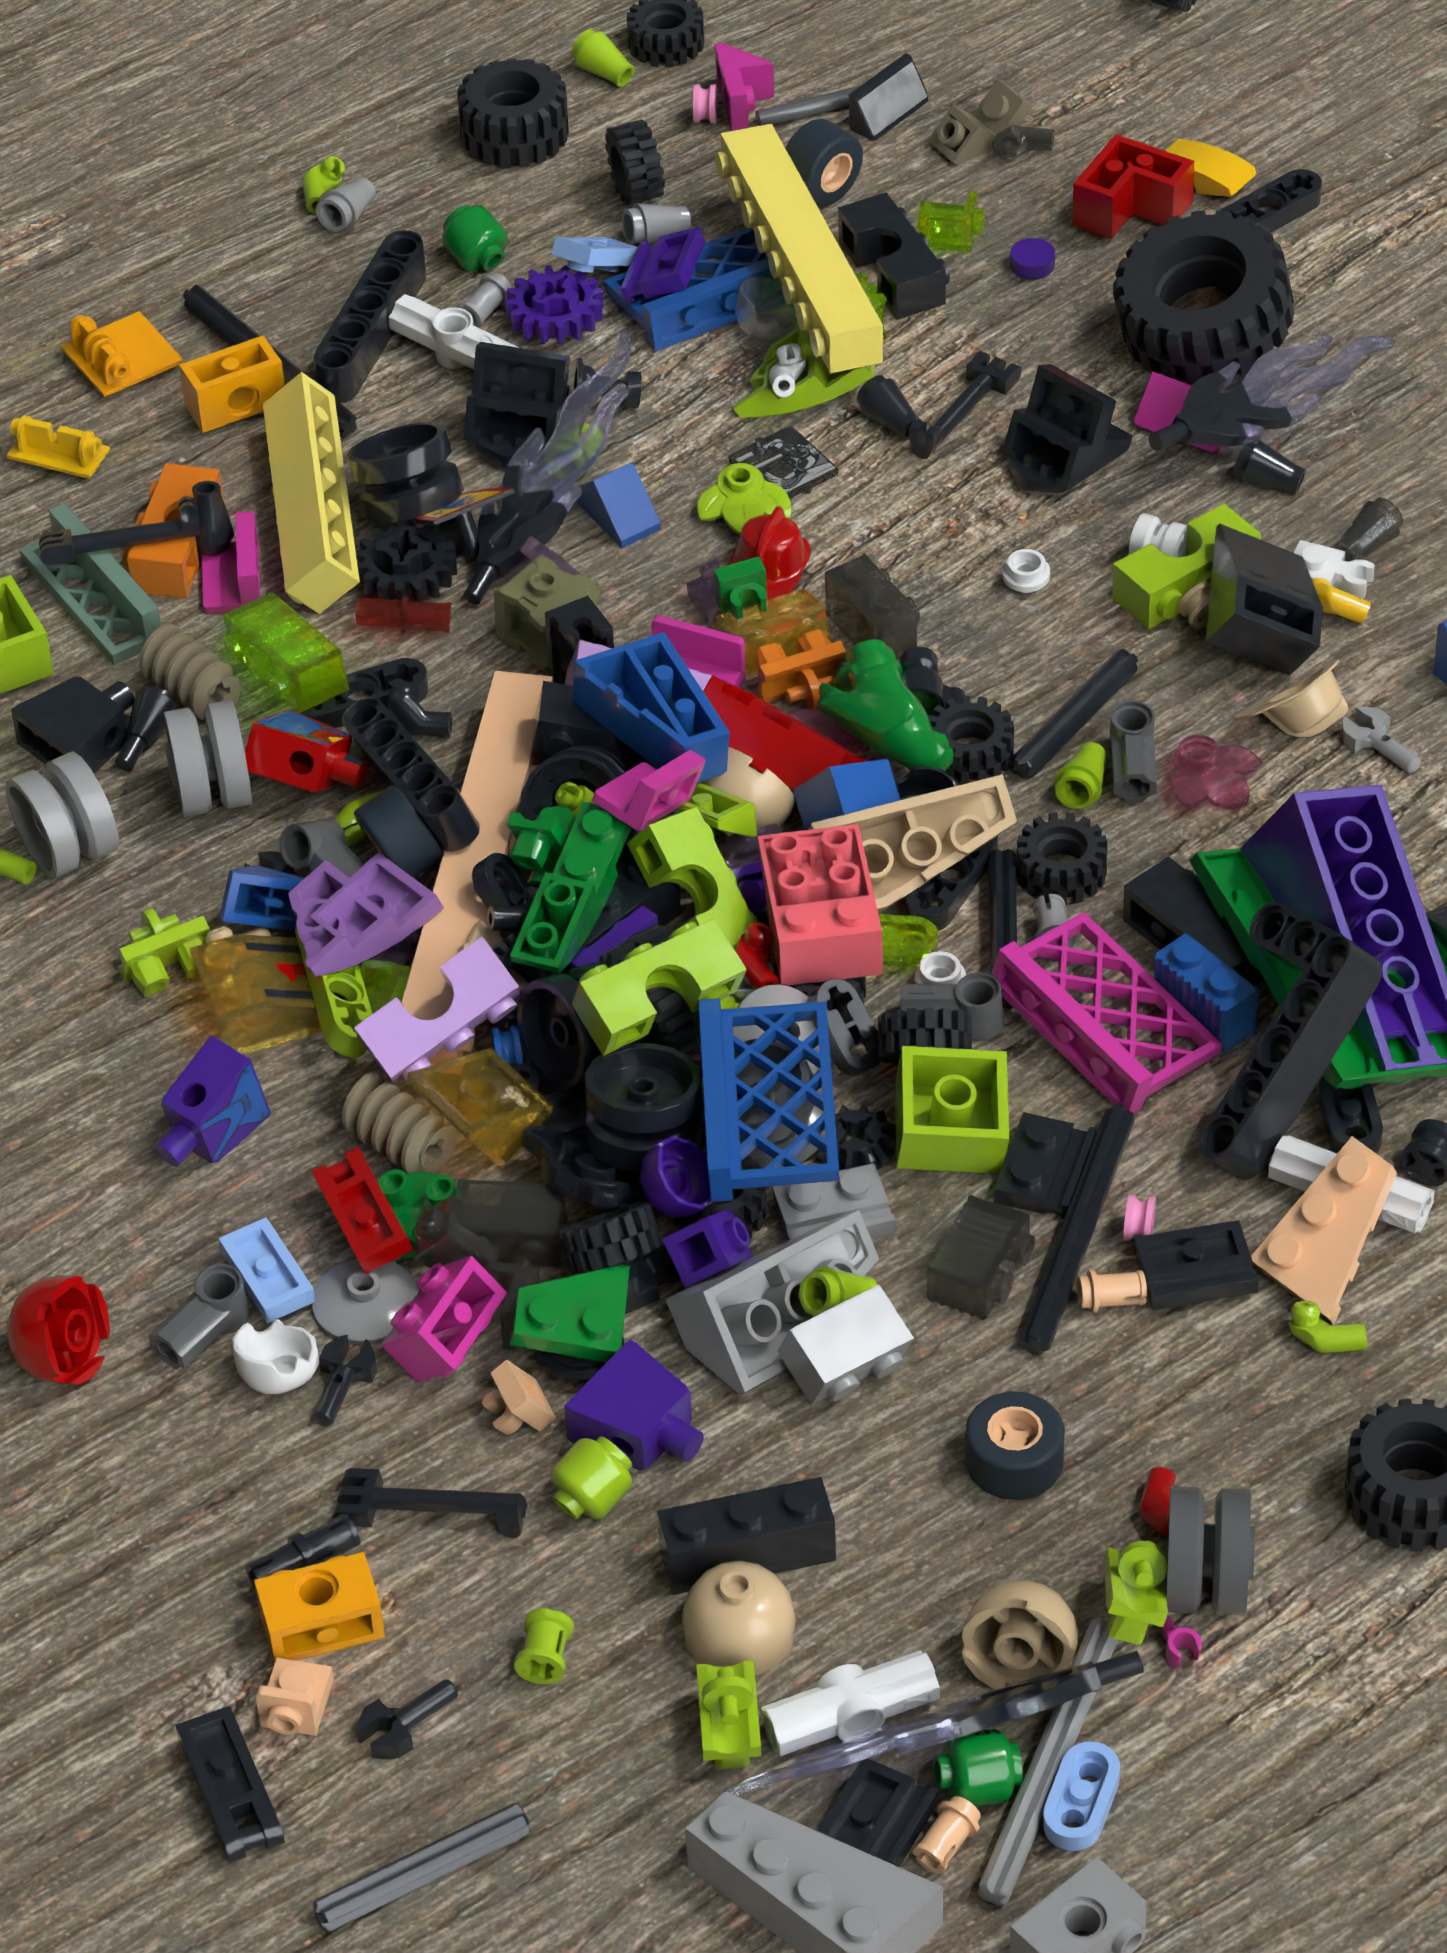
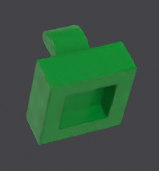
M759 556L714 569L715 600L721 614L731 612L734 618L741 619L743 618L742 609L758 605L761 613L767 611L766 569Z

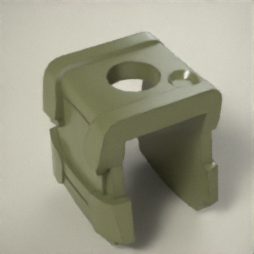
M544 555L537 556L507 583L494 591L495 630L497 636L511 648L517 651L523 649L529 652L530 661L545 673L549 672L545 612L587 595L596 605L601 599L598 582L580 574L573 576L560 570L548 557Z

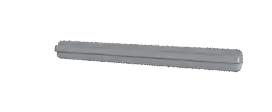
M1097 1617L1090 1622L1072 1667L1080 1666L1090 1661L1095 1664L1111 1658L1118 1640L1108 1635L1109 1621ZM1097 1691L1054 1707L979 1883L978 1895L983 1901L991 1902L996 1906H1003L1008 1903L1043 1820L1044 1806L1065 1753L1074 1746Z

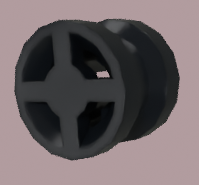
M1437 1119L1420 1121L1411 1134V1142L1404 1147L1400 1154L1399 1163L1402 1170L1417 1183L1426 1186H1439L1447 1181L1446 1122Z

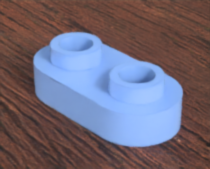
M1088 1741L1074 1745L1065 1753L1045 1803L1043 1815L1045 1835L1055 1846L1068 1851H1078L1090 1847L1100 1837L1120 1782V1761L1110 1747L1099 1742ZM1086 1776H1094L1099 1780L1096 1782H1089L1087 1780H1083L1082 1778ZM1073 1822L1078 1823L1081 1827L1070 1828L1064 1825Z

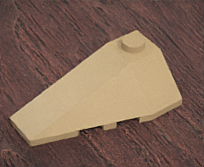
M1002 774L811 823L808 830L859 824L873 892L879 911L890 907L1015 825L1017 819Z

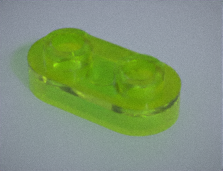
M879 914L882 927L883 966L915 968L918 967L926 955L938 952V930L931 921L916 916Z

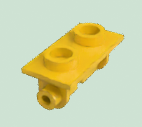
M27 415L22 416L21 419H13L10 433L12 436H16L17 441L8 452L7 459L90 479L110 451V446L102 445L101 439L95 437L92 431H81L60 425L56 431L57 433H54L52 423L32 419L31 416Z

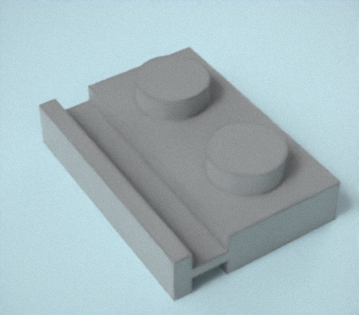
M875 1164L839 1171L840 1181L772 1186L773 1202L786 1239L796 1238L855 1210L860 1211L871 1239L896 1234V1220L894 1214H891L889 1209V1201Z

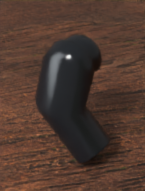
M397 684L391 689L386 701L387 709L409 734L451 736L453 725L451 712L425 711L416 700L415 689L408 684Z
M527 887L524 889V904L519 906H490L487 912L488 930L494 932H520L539 887Z

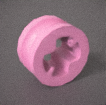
M694 84V124H700L702 119L709 120L710 124H716V84H711L708 89L701 88L700 84Z
M1136 1194L1128 1195L1123 1241L1131 1242V1239L1134 1237L1153 1234L1156 1197L1149 1196L1146 1201H1140L1137 1199Z

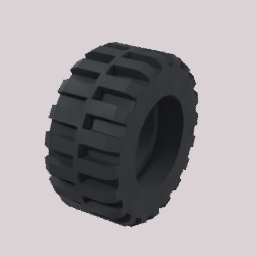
M1204 210L1191 212L1190 217L1182 219L1179 218V215L1166 220V225L1160 228L1156 225L1143 234L1144 239L1141 242L1136 240L1126 251L1127 258H1122L1115 272L1116 280L1113 283V296L1128 351L1134 360L1142 363L1143 369L1148 372L1162 373V375L1178 381L1185 380L1188 381L1189 385H1193L1199 378L1218 371L1227 379L1226 382H1229L1228 377L1236 374L1243 377L1254 370L1253 365L1260 362L1263 365L1273 356V347L1279 348L1286 339L1288 328L1293 323L1294 299L1284 253L1280 244L1274 241L1273 235L1260 225L1256 227L1255 221L1241 215L1235 219L1231 213L1216 210L1215 215H1206ZM1220 286L1236 290L1228 299L1209 308L1183 310L1172 307L1179 298L1200 288Z

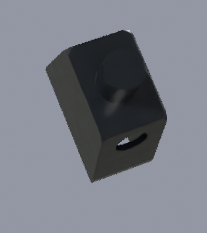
M72 677L11 709L17 744L45 765L51 760L74 751L83 758L95 774L123 747L127 740L124 711L133 706L134 696L128 686L121 681H116L101 692L82 677Z

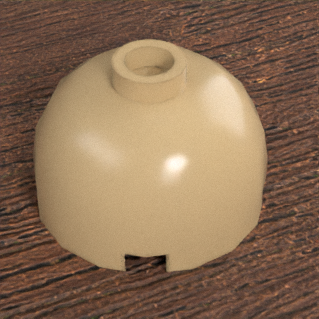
M731 747L728 749L727 772L700 783L755 804L757 836L748 837L722 831L711 827L713 834L727 841L731 836L742 840H758V836L769 835L782 825L794 808L796 798L788 786L769 769H766L763 774L759 773L749 766L753 758Z
M734 1561L721 1563L707 1570L689 1589L684 1604L682 1624L685 1646L698 1664L725 1667L736 1665L742 1661L754 1660L755 1676L774 1668L791 1651L794 1641L796 1619L790 1592L779 1577L759 1564Z
M1008 1580L994 1586L981 1595L968 1613L962 1633L964 1663L978 1680L994 1690L1005 1687V1682L1014 1684L1040 1675L1071 1668L1078 1643V1630L1074 1615L1063 1598L1044 1584L1030 1580Z

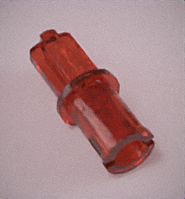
M405 595L403 600L362 597L358 599L356 604L355 619L356 624L359 626L401 629V634H406L407 629L450 633L452 603L409 601V596Z

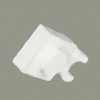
M1302 540L1299 541L1294 551L1295 554L1303 556L1312 579H1326L1333 587L1340 588L1362 599L1365 598L1367 582H1372L1374 579L1375 565L1366 560L1346 562L1345 551Z

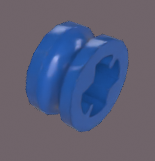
M510 1025L509 1030L506 1032L499 1031L497 1027L491 1028L496 1071L509 1064H523L517 1025Z

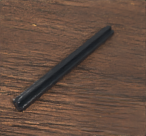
M194 285L190 290L186 289L182 295L185 299L184 307L229 345L234 346L260 337L256 331L202 286ZM271 345L282 361L285 385L299 373H304ZM335 399L340 437L345 438L350 432L354 433L356 431L357 424L355 422L357 418L356 415Z
M1115 1104L1113 1108L1106 1109L1020 1336L1021 1346L1029 1349L1031 1354L1040 1355L1042 1351L1051 1349L1135 1122L1134 1113L1126 1110L1125 1105Z

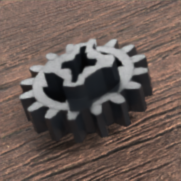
M409 520L404 527H398L396 523H389V531L383 532L378 528L372 529L373 540L361 538L359 541L360 550L356 551L360 581L358 584L364 585V594L367 596L378 592L379 603L382 604L390 598H396L397 606L402 607L406 600L413 598L414 602L420 605L423 602L422 596L426 594L433 598L440 597L439 586L450 588L452 586L451 576L458 573L455 543L448 542L447 532L444 530L433 534V525H424L420 529L415 528L414 520Z

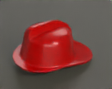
M776 506L771 514L756 516L749 519L743 525L738 544L727 565L759 556L766 569L767 606L773 605L788 597L797 586L810 559L811 547L808 541L802 537L797 524L790 518L785 517L782 507Z

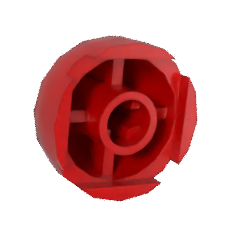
M59 1275L44 1278L25 1288L14 1302L7 1322L8 1343L16 1363L35 1379L57 1384L79 1385L90 1380L103 1363L105 1356L95 1357L99 1350L100 1339H109L110 1322L108 1307L101 1290L95 1284H86L82 1280L84 1277Z

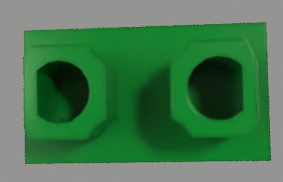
M564 806L546 807L541 810L535 821L525 819L517 812H512L506 825L516 838L509 856L515 865L522 869L532 870L528 880L530 887H539L545 872L552 874L576 819L569 808Z

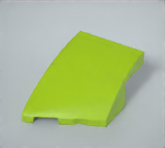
M797 327L770 346L762 359V364L750 379L754 390L750 395L735 403L734 411L740 418L781 415L807 409L832 400L874 377L875 364L829 373L821 356L815 357L813 354L808 331H802L800 327ZM794 343L801 347V356L806 358L805 369L795 381V390L792 395L780 397L774 392L769 382V372L775 364L779 363L776 355L778 348Z

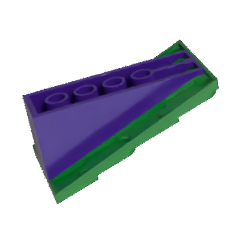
M1382 785L1293 793L1241 848L1196 852L1189 862L1221 919L1226 918L1249 962L1254 968L1260 970L1279 1007L1301 973L1281 962L1251 939L1249 930L1252 919L1259 909L1266 904L1273 902L1281 903L1344 935L1381 963L1382 977L1377 988L1322 1074L1329 1084L1335 1088L1350 1089L1361 1087L1364 1084L1380 1082L1401 1083L1413 1078L1429 1076L1434 1078L1447 1077V949L1428 922Z

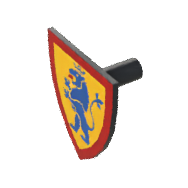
M489 488L465 492L449 505L416 517L414 520L416 523L424 525L438 524L439 530L446 531L447 535H459L466 559L474 560L477 559L479 554V540L471 510L511 495L515 491L514 488Z

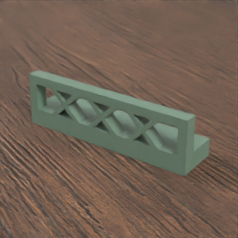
M66 503L48 510L52 531L71 529L72 536L92 533ZM39 541L20 549L21 560L114 666L140 654L146 640L161 626L159 607L108 550L75 554V562L48 566L40 560ZM66 579L86 580L88 583L85 590L69 589L64 587ZM89 605L111 608L108 617L87 614ZM113 631L133 633L135 635L134 638L117 646L110 640Z

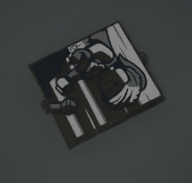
M792 425L765 438L757 437L754 443L728 455L730 464L746 463L755 466L760 470L765 481L781 486L787 492L789 499L801 493H811L813 487L838 475V468Z

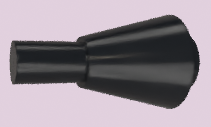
M159 687L140 688L136 691L126 734L127 740L115 760L119 768L125 771H132L143 749L148 747L165 730L163 712L179 709L174 697L169 692Z

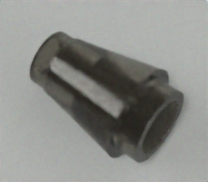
M1378 497L1374 501H1366L1340 540L1335 544V549L1345 551L1346 562L1365 558L1399 536L1400 528L1404 524L1401 512L1392 502L1382 497Z

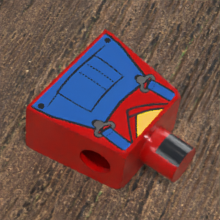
M285 709L252 723L245 749L248 772L305 790L319 792L339 782L359 788L368 770L367 760L349 754L352 744V736L298 712Z

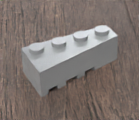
M727 1791L685 1828L688 1868L798 1953H916L943 1926V1886Z

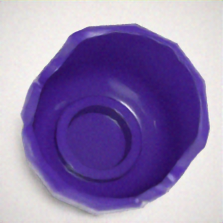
M674 1135L658 1142L646 1153L642 1159L639 1180L645 1198L658 1212L670 1217L683 1218L699 1213L712 1202L707 1154L694 1142L678 1138Z

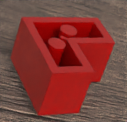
M1115 134L1073 183L1072 225L1112 239L1132 214L1166 225V220L1179 215V218H1181L1193 203L1195 161Z

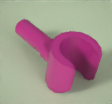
M1167 1615L1164 1626H1159L1163 1632V1637L1167 1641L1165 1650L1166 1663L1173 1668L1180 1667L1181 1655L1176 1647L1180 1646L1189 1649L1192 1652L1193 1658L1198 1660L1202 1646L1199 1634L1191 1628H1178Z

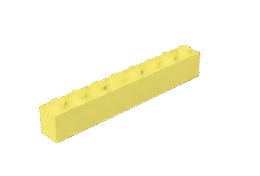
M766 124L721 133V152H716L715 154L718 175L721 179L726 178L733 203L740 204L745 226L753 228L757 248L760 253H766L772 277L780 279L786 303L794 305L800 329L808 331L811 348L815 357L821 356L829 373L883 363V324L773 125Z

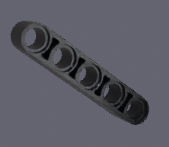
M409 230L395 231L383 240L315 351L316 382L334 394L335 399L340 403L348 402L358 394L395 331L389 327V316L394 309L395 302L404 294L416 297L426 280L423 240L416 232Z
M367 697L358 700L347 708L343 714L342 722L360 752L388 786H396L404 794L420 815L439 846L446 851H456L471 844L480 831V825L457 787L385 705L375 697Z

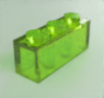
M273 592L223 614L227 634L223 635V643L233 661L239 660L244 664L255 680H262L270 687L278 700L284 699L297 712L305 711L350 690L341 650Z

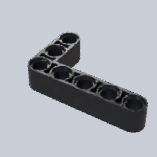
M1276 902L1266 904L1255 914L1250 924V937L1261 948L1301 974L1205 1126L1199 1144L1201 1153L1205 1157L1243 1180L1255 1177L1266 1166L1279 1140L1288 1131L1374 993L1382 977L1381 963L1344 935Z

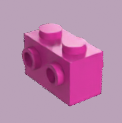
M473 1256L444 1266L441 1263H437L429 1268L417 1283V1286L420 1288L417 1295L411 1302L401 1307L391 1319L390 1324L393 1326V1329L381 1346L416 1382L438 1375L446 1377L453 1373L464 1361L466 1352L477 1336L488 1326L493 1313L507 1294Z

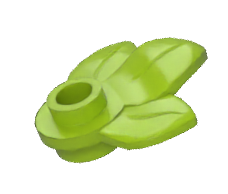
M735 463L725 467L718 475L717 484L701 494L697 503L699 520L702 522L717 520L723 517L727 525L740 536L741 528L749 519L759 515L771 514L776 506L782 507L785 517L790 518L791 501L787 492L781 486L765 481L762 473L755 466L746 463Z

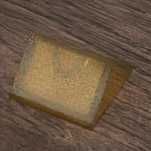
M492 1048L408 1072L406 1081L499 1168H502L522 1146L520 1141L523 1129L528 1126L540 1127L552 1113L553 1105Z

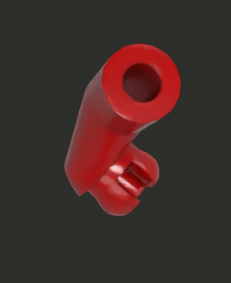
M762 923L750 924L746 929V933L741 935L735 950L747 969L743 979L754 991L764 986L779 984V979L766 966L771 951L770 943L773 940V932L767 925Z
M1154 1467L1148 1473L1139 1512L1141 1519L1161 1536L1168 1535L1170 1486H1174L1176 1476L1167 1468Z

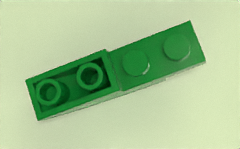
M582 803L553 873L545 872L510 954L511 962L559 974L566 968L586 941L608 900L618 877L616 863L629 835L631 826L596 804Z

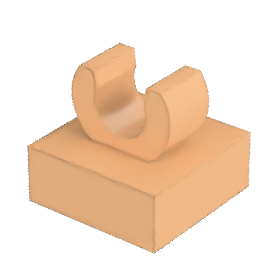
M508 1360L504 1361L490 1373L498 1389L487 1394L482 1404L495 1415L506 1407L503 1415L492 1423L497 1430L505 1435H510L516 1432L523 1422H526L540 1432L556 1419L535 1378Z

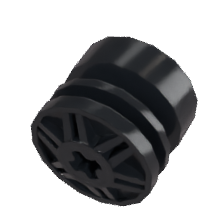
M577 744L559 750L531 772L522 790L521 814L525 819L535 821L542 809L558 806L555 799L556 793L564 783L572 782L577 786L583 785L595 793L596 790L630 769L617 754L599 745Z

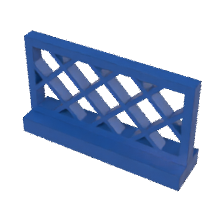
M752 227L744 228L706 242L686 289L664 297L660 295L645 299L643 294L636 295L633 303L627 304L620 290L627 272L603 280L605 292L645 329L647 344L654 351L786 302L780 279L772 277L766 253H760L757 246H747V244L756 241L755 232ZM712 257L723 258L722 261L707 260ZM735 259L753 260L752 263L734 262ZM696 273L713 274L712 278L694 277Z
M720 998L699 1000L707 1160L712 1202L733 1200V1189L840 1181L826 1001L721 1010ZM817 1020L818 1028L803 1042L786 1031L794 1022ZM756 1025L765 1033L749 1046L734 1036L733 1027ZM776 1039L793 1050L778 1065L761 1054ZM817 1045H819V1053L814 1050ZM735 1051H736L738 1054H740L736 1059H735ZM803 1058L821 1069L806 1084L789 1073ZM751 1062L768 1073L753 1088L736 1077ZM779 1081L796 1092L781 1107L763 1096ZM821 1087H822V1095L817 1092V1090L820 1089ZM737 1093L742 1096L739 1101L737 1100ZM806 1101L824 1111L809 1127L792 1116ZM753 1105L771 1116L756 1131L739 1120ZM781 1124L799 1135L784 1150L766 1139ZM824 1129L826 1138L820 1135ZM740 1136L745 1139L742 1144H740ZM811 1143L827 1154V1163L804 1165L794 1157ZM756 1147L774 1159L765 1168L742 1170L741 1161Z

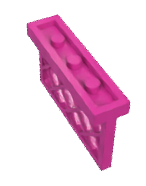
M1085 912L1022 947L1013 941L998 951L991 975L1000 982L1002 997L1113 1105H1125L1126 1110L1136 1113L1142 1109L1146 1097L1220 1054L1223 1044ZM1081 933L1095 946V952L1067 947L1068 939ZM1035 957L1058 960V973L1044 970L1033 959ZM1067 962L1094 966L1093 979L1066 974ZM1102 968L1121 971L1129 979V985L1103 981ZM1065 989L1093 993L1092 1006L1079 1004ZM1101 995L1127 999L1128 1012L1101 1008ZM1137 1001L1155 1004L1164 1012V1018L1137 1014ZM1100 1022L1127 1027V1040L1113 1037ZM1136 1028L1163 1033V1046L1136 1041ZM1172 1035L1191 1038L1199 1048L1194 1051L1172 1048ZM1135 1056L1162 1060V1069L1152 1075Z

